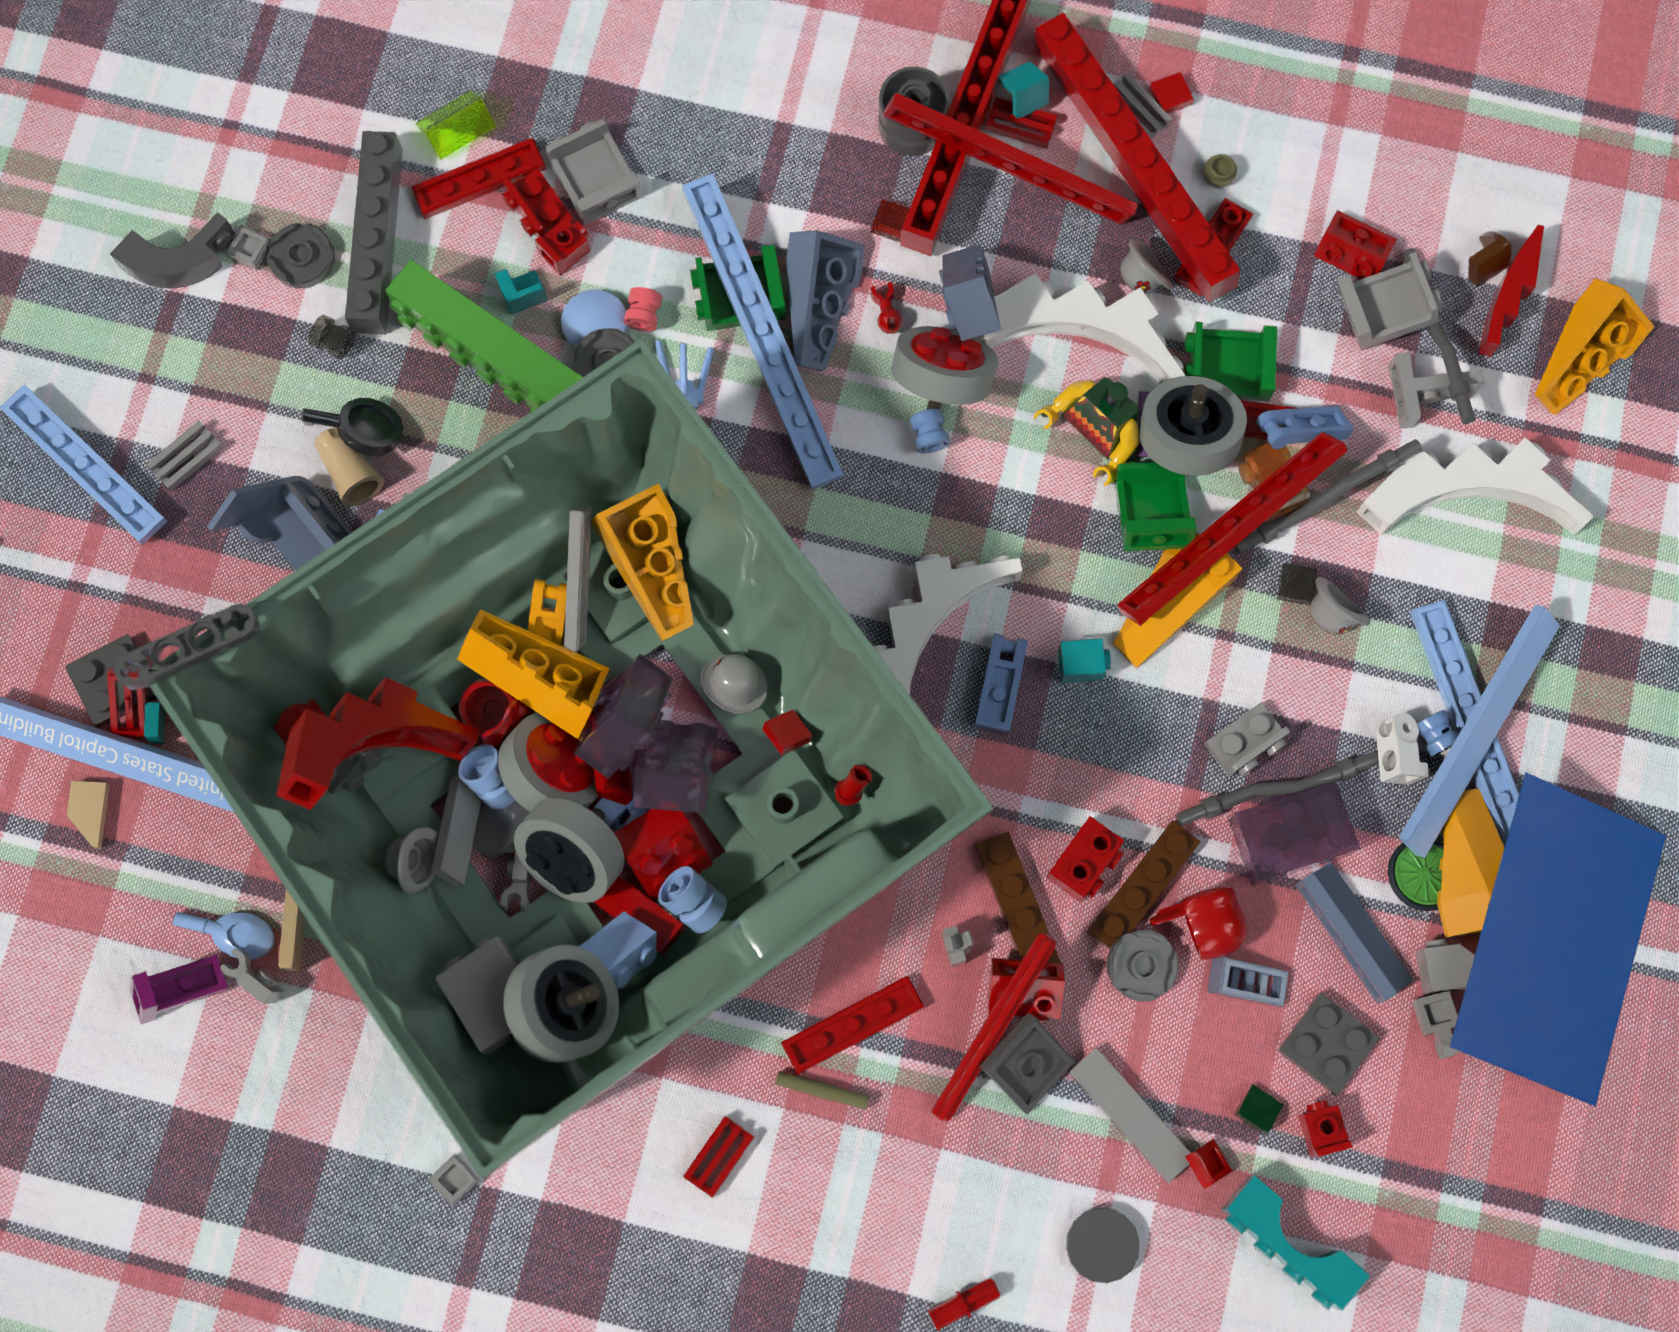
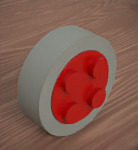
M921 326L908 329L899 336L891 372L895 380L905 389L929 400L926 410L940 409L941 403L965 405L977 403L987 398L992 388L998 358L987 344L976 337L961 341L958 330L936 326Z
M534 713L522 720L502 742L498 754L500 776L512 797L529 812L538 803L550 798L569 800L587 808L598 797L589 731L585 727L577 739L539 713Z

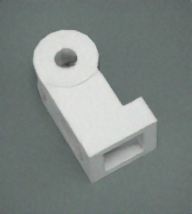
M1398 714L1382 721L1376 728L1381 782L1409 785L1429 777L1428 764L1420 762L1418 744L1416 742L1419 728L1415 719L1409 714Z

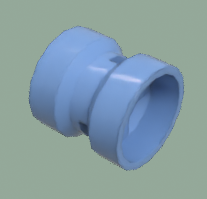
M928 409L910 417L911 428L917 432L915 443L919 453L936 452L950 445L948 432L942 427L944 423L942 410Z
M1441 710L1417 724L1419 728L1418 736L1424 737L1426 740V749L1431 757L1451 748L1459 735L1457 731L1450 728L1448 724L1449 717L1445 710Z

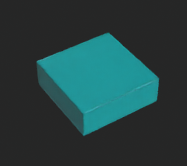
M147 702V705H145L144 736L151 744H164L166 710L160 702Z

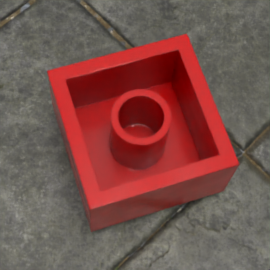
M670 797L614 832L620 842L625 859L653 902L658 900L662 884L675 870L689 866L700 874L713 865L691 823L673 797Z

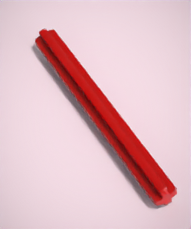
M1040 932L1036 936L933 1106L932 1113L942 1121L951 1120L981 1071L979 1066L995 1048L1057 946L1056 940L1048 934Z

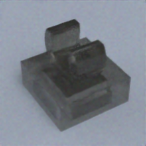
M1283 563L1276 600L1311 605L1314 599L1315 580L1318 569Z

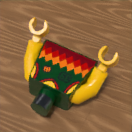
M1106 377L1098 383H1095L1093 380L1073 382L1053 400V405H1045L1034 415V419L1042 413L1048 415L1049 423L1043 427V429H1047L1058 421L1059 412L1063 411L1064 414L1062 416L1103 456L1108 460L1111 458L1109 463L1097 467L1093 472L1094 479L1100 477L1104 471L1107 473L1108 479L1103 486L1116 481L1117 466L1127 462L1140 442L1137 424L1140 411L1138 406L1127 396L1128 390L1124 384L1112 382Z

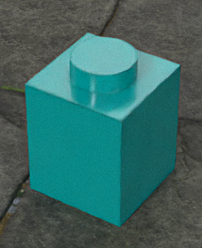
M1103 639L1060 642L1058 660L1061 683L1102 681L1106 670L1111 669L1110 651L1103 648Z

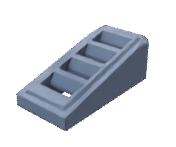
M1226 957L1216 958L1212 960L1208 993L1284 1007L1289 972ZM1241 970L1244 971L1243 982L1241 990H1238V983ZM1256 973L1259 974L1256 993H1252ZM1269 976L1273 977L1271 997L1266 996Z

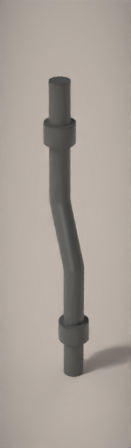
M1409 248L1402 252L1405 264L1410 261L1409 254L1416 252L1414 248ZM1439 323L1425 327L1441 351L1450 381L1448 390L1451 400L1456 401L1462 424L1474 422L1476 418L1469 398L1472 395L1468 380L1463 378L1452 342Z
M1415 439L1394 451L1388 449L1379 454L1377 460L1343 477L1306 504L1272 522L1270 520L1263 522L1255 531L1251 532L1235 546L1236 550L1241 554L1262 542L1267 544L1277 539L1279 533L1314 515L1350 489L1382 472L1389 473L1399 468L1402 461L1422 451L1421 444Z
M1373 751L1352 760L1345 758L1335 762L1334 767L1301 780L1255 783L1217 798L1210 796L1200 800L1199 805L1176 813L1175 817L1177 823L1182 827L1202 818L1209 820L1220 816L1221 811L1256 797L1304 794L1337 780L1344 782L1355 778L1356 773L1378 765V755Z

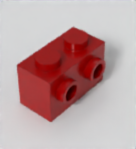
M1089 816L1046 878L1080 903L1086 895L1092 899L1104 883L1099 876L1106 866L1113 870L1124 855V852L1119 848L1125 840Z
M991 959L988 1014L992 1011L1022 960ZM1046 962L1014 1016L1025 1017L1030 1013L1040 1021L1061 1019L1065 986L1064 964Z

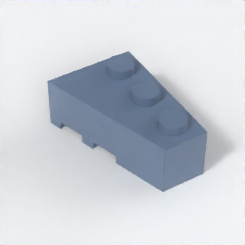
M981 244L942 255V270H939L943 285L944 300L948 309L946 310V315L951 330L957 328L961 341L1001 330L990 270Z

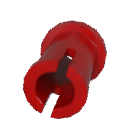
M855 765L847 777L840 780L835 786L837 801L845 806L859 803L862 798V791L872 780L871 771L863 765Z

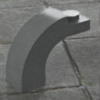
M217 212L194 238L181 246L174 248L157 247L131 230L110 255L123 271L146 285L166 289L182 288L207 279L223 266L216 254L219 251L225 250L230 245L232 237L236 233L228 220Z

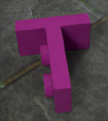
M217 954L148 976L146 971L132 975L130 993L140 1024L154 1021L158 1013L227 991L228 986L220 968L221 965Z

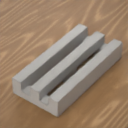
M1129 73L1123 77V80H1118L1114 83L1119 94L1128 102L1136 114L1141 116L1152 128L1148 130L1137 118L1150 139L1170 125L1172 118Z
M198 421L146 465L172 491L224 447ZM208 441L211 443L196 457H194L190 462H188L184 467H182L178 472H176L172 477H170L169 479L167 478L168 474H170L180 464L185 463L204 444H206Z

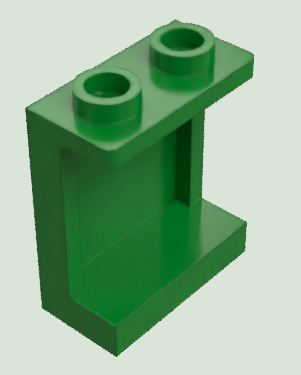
M775 245L761 246L762 255L749 257L776 320L786 319L785 303ZM696 257V269L690 270L693 290L700 289L701 300L695 301L698 321L705 320L707 331L741 326L714 263H702V257Z
M1196 321L1192 332L1186 333L1185 352H1190V364H1185V376H1199L1217 381L1233 391L1240 400L1269 402L1275 391L1277 326L1264 325L1261 332L1256 333L1203 329V322Z
M1129 462L1117 466L1115 490L1123 551L1183 549L1194 540L1196 523L1195 517H1190L1185 475L1167 470L1156 462Z

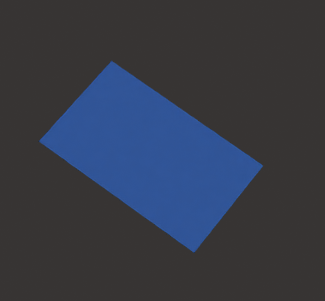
M1525 772L1450 1047L1596 1107L1666 835Z

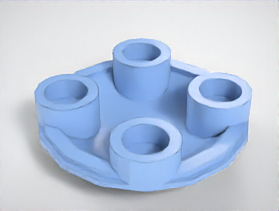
M598 289L583 291L572 297L564 307L561 317L562 331L569 343L576 348L584 337L598 329L612 328L625 333L628 330V326L623 323L626 309L620 299L610 292Z

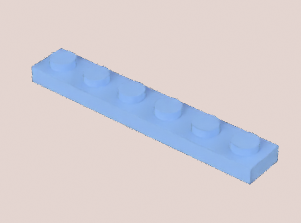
M25 384L0 406V409L141 545H144L168 522Z

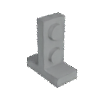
M1410 352L1396 354L1388 365L1400 429L1413 428L1420 419L1419 401L1420 404H1432L1440 401L1441 398L1451 397L1448 390V385L1450 384L1448 374L1414 378ZM1481 370L1462 372L1464 380H1468L1472 395L1469 398H1472L1484 383Z

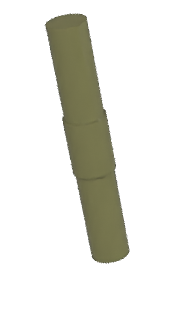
M779 1071L775 1084L864 1110L867 1109L870 1098L869 1095Z

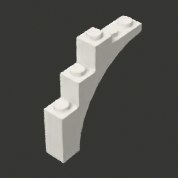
M1035 273L995 297L1001 330L976 337L991 349L1007 341L1031 335L1064 334L1086 337L1110 345L1132 357L1151 372L1160 383L1172 378L1185 376V369L1177 356L1172 357L1165 347L1166 341L1162 333L1158 329H1153L1159 316V308L1153 297L1150 295L1146 296L1141 287L1106 307L1107 302L1103 293L1098 288L1094 289L1089 281L1084 282L1054 300L1055 295L1050 285L1046 281L1042 282Z
M1524 438L1498 465L1493 461L1492 455L1485 448L1477 447L1473 442L1445 469L1440 466V462L1434 454L1422 449L1421 452L1406 459L1357 510V513L1381 535L1402 518L1425 506L1450 499L1471 497L1501 499L1529 507L1553 519L1573 535L1577 534L1594 517L1582 500L1572 497L1563 489L1561 482L1555 476L1546 474L1542 470L1551 460L1546 456L1541 446L1530 442L1527 438Z
M939 554L926 555L921 557L920 561L915 562L914 575L920 602L914 603L912 599H905L895 602L893 604L894 607H888L887 617L893 648L888 649L887 645L873 646L908 694H910L911 680L918 659L932 634L951 613L971 598L994 587L1019 581L1022 575L1020 558L1011 559L1010 556H999L991 559L990 563L977 565L975 561L958 564L956 566L957 569H951L949 556L940 557Z

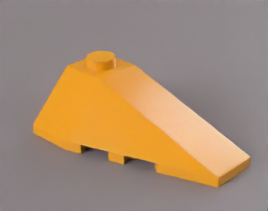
M1595 278L1574 304L1535 392V397L1551 414L1556 415L1584 393L1586 385L1595 377L1603 378L1610 372L1609 366L1619 358L1625 360L1632 355L1654 328V325L1624 288Z
M659 483L596 514L592 518L591 523L661 641L693 626L694 622L688 587L685 582L682 566L681 548H679L676 531V517Z
M1182 549L1165 550L1152 574ZM1226 553L1141 626L1127 618L1113 645L1137 669L1232 584L1242 568Z

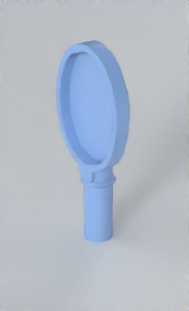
M176 912L173 919L174 926L201 932L203 935H212L214 944L219 950L237 959L238 957L231 953L233 949L245 950L251 960L267 955L275 943V934L270 925L261 918L248 913H229L223 915L217 921H213L209 918L205 919Z

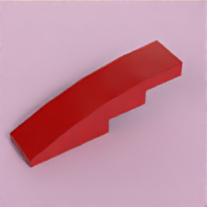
M1537 225L1510 263L1494 294L1483 326L1478 350L1479 355L1492 356L1500 345L1502 327L1509 328L1518 316L1520 299L1527 300L1536 288L1544 232L1543 225Z

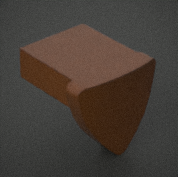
M1487 231L1482 234L1479 239L1484 248L1469 258L1468 280L1476 287L1501 270L1503 271L1510 264L1511 243L1496 232Z

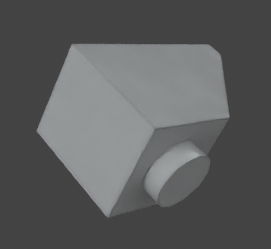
M1447 939L1425 942L1426 948L1415 952L1423 995L1466 989L1475 955L1461 944L1448 945Z

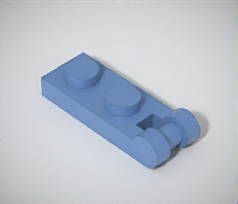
M1339 406L1271 410L1262 413L1256 420L1260 430L1268 434L1267 441L1273 449H1281L1287 444L1311 442L1321 432L1327 433L1339 440L1349 439L1354 430Z
M993 634L974 727L1009 734L1028 640L1017 638V641L1004 639V635ZM1000 653L1013 654V662L999 659Z

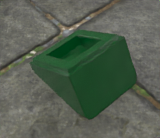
M1252 1084L1233 1115L1262 1135H1267L1283 1104Z

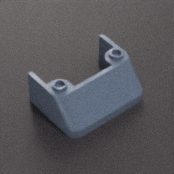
M291 476L232 489L207 526L210 531L236 526L243 537L250 542L266 543L272 541L295 571L353 532L311 481L301 476Z

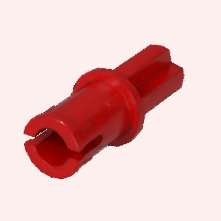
M989 1278L962 1293L959 1290L956 1291V1296L927 1311L937 1331H940L942 1328L965 1316L970 1319L972 1317L971 1313L998 1300L1001 1295L995 1281Z

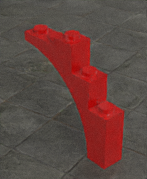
M385 677L368 698V701L347 692L330 713L329 718L308 708L304 711L290 730L276 795L311 810L329 788L335 768L352 756L367 750L383 747H412L437 752L461 761L478 741L479 730L416 702L418 691Z

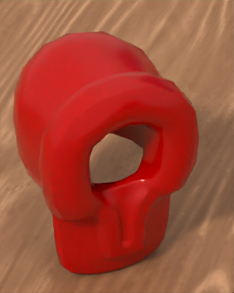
M486 678L471 683L461 694L459 700V713L463 723L478 729L479 738L482 739L483 743L492 745L498 751L504 739L517 725L529 715L534 714L533 709Z
M1227 884L1190 895L1182 899L1178 904L1158 910L1157 915L1150 918V925L1154 926L1184 916L1201 960L1222 958L1236 952L1246 939L1248 931L1246 918L1237 901L1236 892L1232 886Z

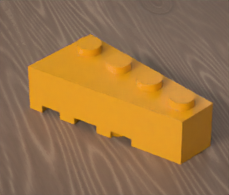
M481 609L471 625L457 657L458 661L577 739L587 722L610 669Z

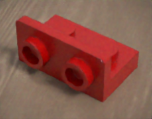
M539 168L514 183L508 177L502 180L506 191L502 194V197L512 212L517 209L523 218L519 221L529 237L533 235L536 238L539 236L543 237L565 217L572 224L574 223L573 217Z
M1337 210L1314 256L1359 279H1364L1381 272L1397 239Z

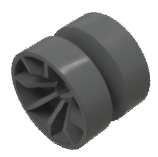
M914 66L899 69L884 81L880 90L879 133L884 143L893 151L906 156L923 155L933 150L937 140L884 117L885 108L895 93H898L947 115L949 92L944 81L929 69Z

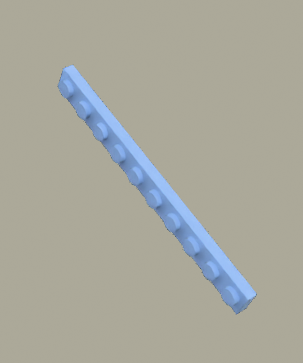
M714 174L682 185L683 193L811 490L843 478V472Z

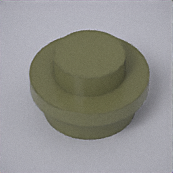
M1226 154L1212 156L1204 166L1205 179L1216 187L1230 185L1237 175L1236 163Z

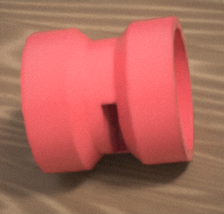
M631 288L628 296V302L631 306L625 311L623 323L629 328L638 331H654L658 322L656 310L661 308L662 295L649 288Z

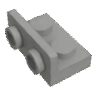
M1261 702L1206 741L1204 745L1229 778L1237 772L1244 776L1259 765L1256 758L1265 752L1272 756L1287 745L1284 738L1291 731L1287 726L1282 729Z

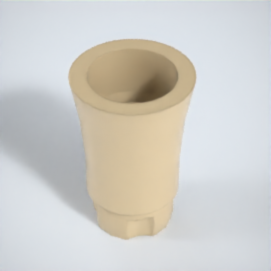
M337 428L326 429L316 437L314 446L320 454V460L330 474L344 506L353 507L363 504L380 492L385 483L384 478L370 465L362 453L356 452L343 442L338 435Z

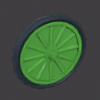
M1436 840L1425 858L1415 855L1402 843L1395 849L1388 864V878L1393 892L1400 901L1416 910H1438L1437 895L1438 891L1441 890L1442 871L1439 870L1440 859L1443 858L1444 845Z

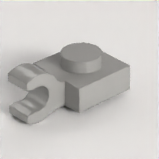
M515 851V857H509L507 865V878L512 879L513 884L502 893L500 901L503 910L507 911L509 901L512 898L521 899V911L526 912L529 907L528 892L530 891L531 875L525 869Z
M957 926L943 929L941 935L950 967L964 965L966 962L965 955L970 954V947L974 946L971 932L966 931L959 934Z
M233 949L231 953L238 957L239 966L234 969L229 964H222L220 967L222 972L227 976L235 978L237 984L263 1004L276 1003L284 993V990L276 985L278 982L277 978L264 969L259 971L253 970L249 954L242 949Z
M1450 991L1412 1001L1423 1037L1434 1034L1435 1048L1439 1059L1458 1054V1050L1450 1047L1453 1036L1451 1029L1455 1028L1458 1018Z

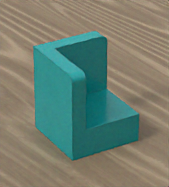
M1031 61L999 75V83L1013 95V115L1016 118H1021L1049 104V77Z
M507 269L494 273L511 315L548 301L545 289L536 271L533 270L512 279Z

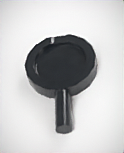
M372 398L350 400L341 408L340 414L303 408L301 414V422L337 428L338 435L347 446L356 452L369 456H381L392 452L398 446L403 432V424L396 411L384 402Z

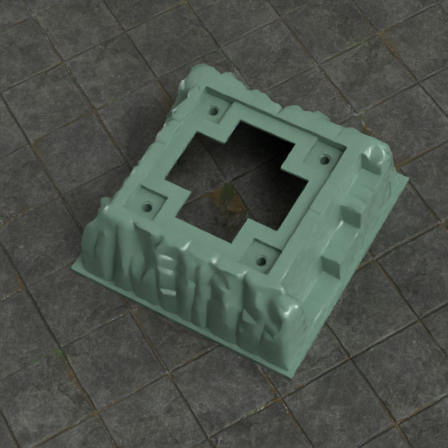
M642 338L245 604L259 618V631L255 637L150 685L179 731L481 1179L489 1176L994 809ZM659 483L676 517V531L679 548H681L682 566L685 582L688 587L694 625L661 641L629 587L626 585L624 588L616 589L611 586L612 581L616 577L621 576L606 552L591 523L586 645L580 650L585 657L610 668L604 681L607 684L663 645L742 753V755L685 794L726 851L712 861V866L699 874L705 879L706 883L711 884L726 897V910L718 923L704 933H696L684 924L679 916H675L662 906L659 900L654 902L680 921L686 928L664 956L657 951L656 958L649 967L642 968L630 979L626 986L617 989L619 1001L617 1023L609 1040L596 1052L564 1063H550L530 1055L514 1038L490 1055L479 1051L436 981L435 977L443 972L441 968L454 958H465L474 952L472 947L477 942L489 936L492 938L498 936L505 940L520 963L527 957L554 946L572 945L580 947L603 928L602 924L587 903L570 901L551 891L546 892L529 904L526 912L520 911L509 919L470 861L465 884L462 886L454 887L436 875L431 883L418 894L409 895L404 892L399 882L390 877L385 868V855L388 847L393 841L399 837L407 836L409 832L416 828L429 827L439 835L442 821L431 805L448 794L451 777L459 775L458 769L461 761L433 751L412 747H391L380 757L382 762L363 776L365 781L362 785L350 792L343 789L330 794L327 790L310 810L276 795L287 746L273 726L278 722L281 713L286 708L296 703L306 704L310 699H314L328 718L347 692L368 701V698L385 677L418 691L416 702L458 720L451 709L459 704L461 694L471 683L484 678L457 660L469 629L479 610H484L528 630L535 579L546 580V584L559 586L560 583L567 584L570 510L578 506L591 507L593 518L596 514ZM544 598L543 607L555 609L556 600ZM238 615L235 617L237 623L229 628L236 627L239 631L245 629L244 622L249 619ZM221 623L217 624V627L224 634V639H227L229 637L225 633L227 629ZM206 630L196 637V646L202 649L210 647L215 640V634L212 630ZM179 649L161 661L162 664L170 665L176 662L180 654ZM739 654L756 662L764 672L768 684L767 698L762 706L749 714H734L714 704L704 693L700 683L701 671L708 661L719 655ZM155 665L151 667L154 671L158 670ZM794 710L813 736L810 743L781 755L764 733L762 727L764 722ZM855 765H863L871 771L872 780L862 791L861 800L859 803L850 806L840 804L835 796V786L840 780L847 777ZM779 798H787L792 801L793 807L788 813L780 814L773 809L774 802Z

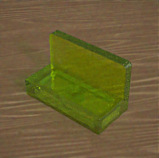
M471 90L415 123L418 129L426 136L440 160L497 127L482 99Z

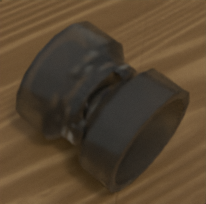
M322 314L314 322L309 333L308 342L318 349H327L330 355L338 359H343L352 348L356 331L347 325L340 326L336 324L333 318Z

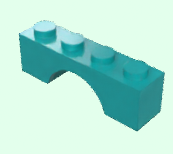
M1255 1175L1248 1176L1221 1208L1228 1215L1225 1222L1241 1235L1245 1231L1256 1240L1253 1246L1266 1258L1271 1260L1275 1256L1283 1263L1285 1267L1282 1271L1298 1285L1302 1281L1314 1291L1311 1297L1323 1308L1329 1311L1333 1307L1336 1310L1343 1311L1370 1275L1341 1250H1333L1322 1256L1310 1257L1294 1249L1286 1240L1280 1225V1211L1283 1199Z

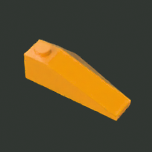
M1479 788L1464 790L1442 828L1441 835L1444 838L1443 858L1440 859L1439 870L1442 871L1441 890L1438 891L1437 905L1445 938L1482 931L1505 848Z

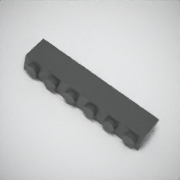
M362 131L345 320L351 331L357 334L386 335L389 297L385 290L391 284L403 155V149L396 132Z

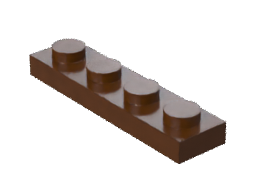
M1172 820L1086 933L1110 950L1112 944L1122 934L1135 929L1201 841Z
M1008 831L975 844V848L1019 959L1022 960L1040 932L1049 936L1050 934ZM1054 949L1047 962L1061 963L1056 949Z

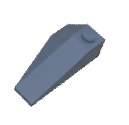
M818 230L790 232L786 258V274L796 365L825 371L839 336L837 331L838 324L842 315H847L850 308L847 301L852 289L857 288L861 280L865 244Z

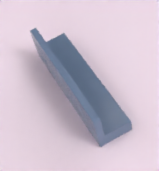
M1327 863L1295 884L1377 1004L1387 1001L1413 981L1411 975L1332 863Z

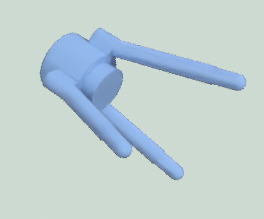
M656 340L655 346L658 360L669 374L662 342ZM681 343L679 356L680 380L675 381V383L694 409L698 410V404L704 403V388L714 349L712 347L707 349L696 388L694 381L687 380V346L685 343Z

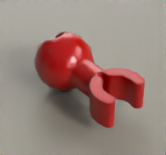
M891 282L887 283L888 292L886 293V299L876 292L875 286H871V299L875 304L879 305L881 310L877 319L879 328L886 334L899 332L903 326L904 318L900 311L895 309L892 304L894 298L893 284Z

